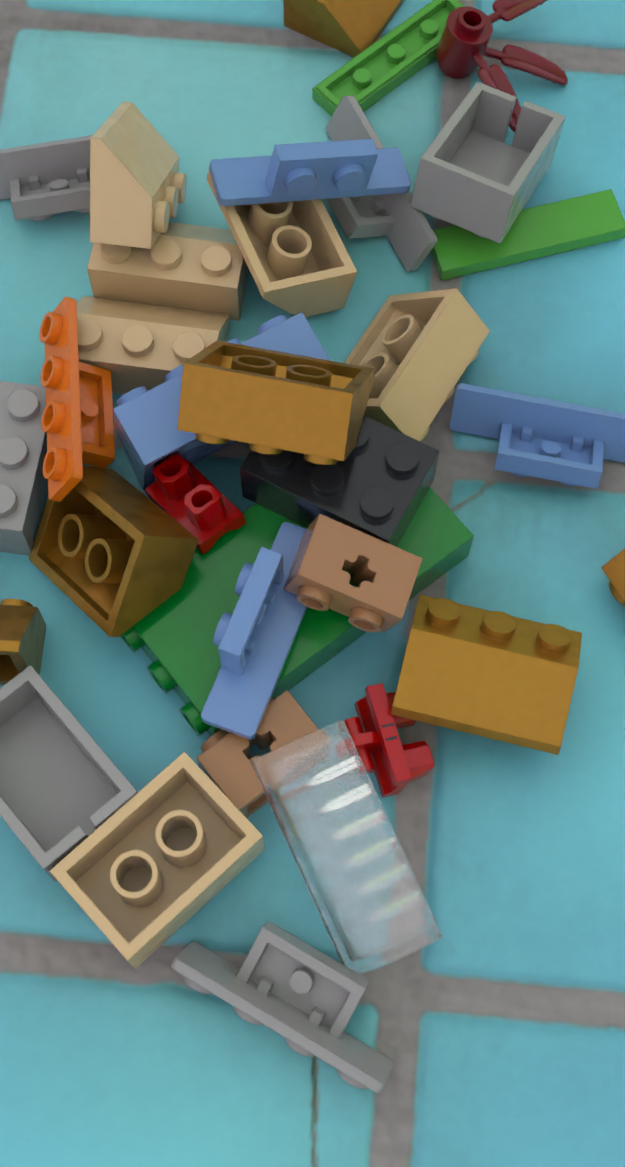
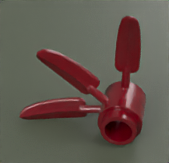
M496 0L492 6L494 13L488 16L474 7L464 6L454 9L447 18L436 51L441 71L451 78L463 79L479 67L477 75L483 84L517 97L502 68L497 64L489 67L483 56L500 60L507 67L565 86L568 83L565 72L550 60L511 44L504 46L503 51L487 47L493 32L492 24L500 19L511 21L548 0ZM516 98L509 124L510 129L514 133L521 112L518 98Z

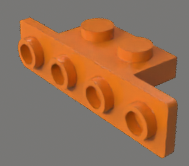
M67 296L63 298L53 312H48L44 316L39 333L40 341L45 343V362L40 376L41 385L46 387V406L41 422L42 430L47 432V453L43 461V476L45 479H48L49 500L61 502L81 481L83 477V464L106 469L115 460L111 370L79 362L76 299Z

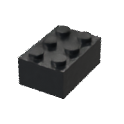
M364 415L356 446L345 461L338 460L336 464H314L306 461L304 454L286 450L279 454H262L250 450L240 467L242 497L305 528H308L315 518L322 514L397 547L434 481L439 450Z

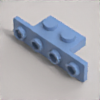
M373 139L279 144L274 146L272 156L213 159L209 165L211 180L218 203L221 206L407 193L411 186V180L400 150L398 148L376 149Z
M464 383L457 385L449 428L452 431L499 439L494 470L509 472L520 477L531 476L558 481L568 486H584L598 489L603 472V459L625 463V413Z
M283 522L271 550L261 547L254 565L246 562L242 567L235 587V594L239 595L240 598L233 614L224 612L214 634L213 644L219 646L218 652L221 668L201 713L204 723L249 740L256 736L308 608L297 601V595L283 589L306 528L289 522Z

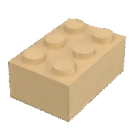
M184 751L54 866L50 873L124 958L136 969L265 850L263 835Z

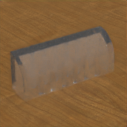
M343 719L328 723L250 760L342 965L358 974L397 961L442 938V934Z

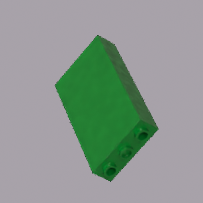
M431 487L397 546L402 550L423 558L409 600L467 558L474 535ZM257 503L243 512L246 524L239 529L230 530L223 534L208 552L202 554L195 548L192 562L189 565L181 589L121 635V638L132 652L142 648L153 662L147 669L163 692L167 694L174 689L186 704L180 708V712L198 736L206 731L212 736L222 730L204 723L201 713L221 668L218 652L219 646L213 644L214 634L224 612L233 614L240 598L239 595L235 594V587L241 569L246 562L254 565L261 547L271 550L283 522L301 526ZM348 572V573L350 574V582H349V584H351V585L354 586V587H357V586H355L354 584L351 583V578H352L353 574H351L350 572ZM307 608L272 697L276 699L286 690L289 691L367 631L354 627L349 623V617L331 609L319 611Z

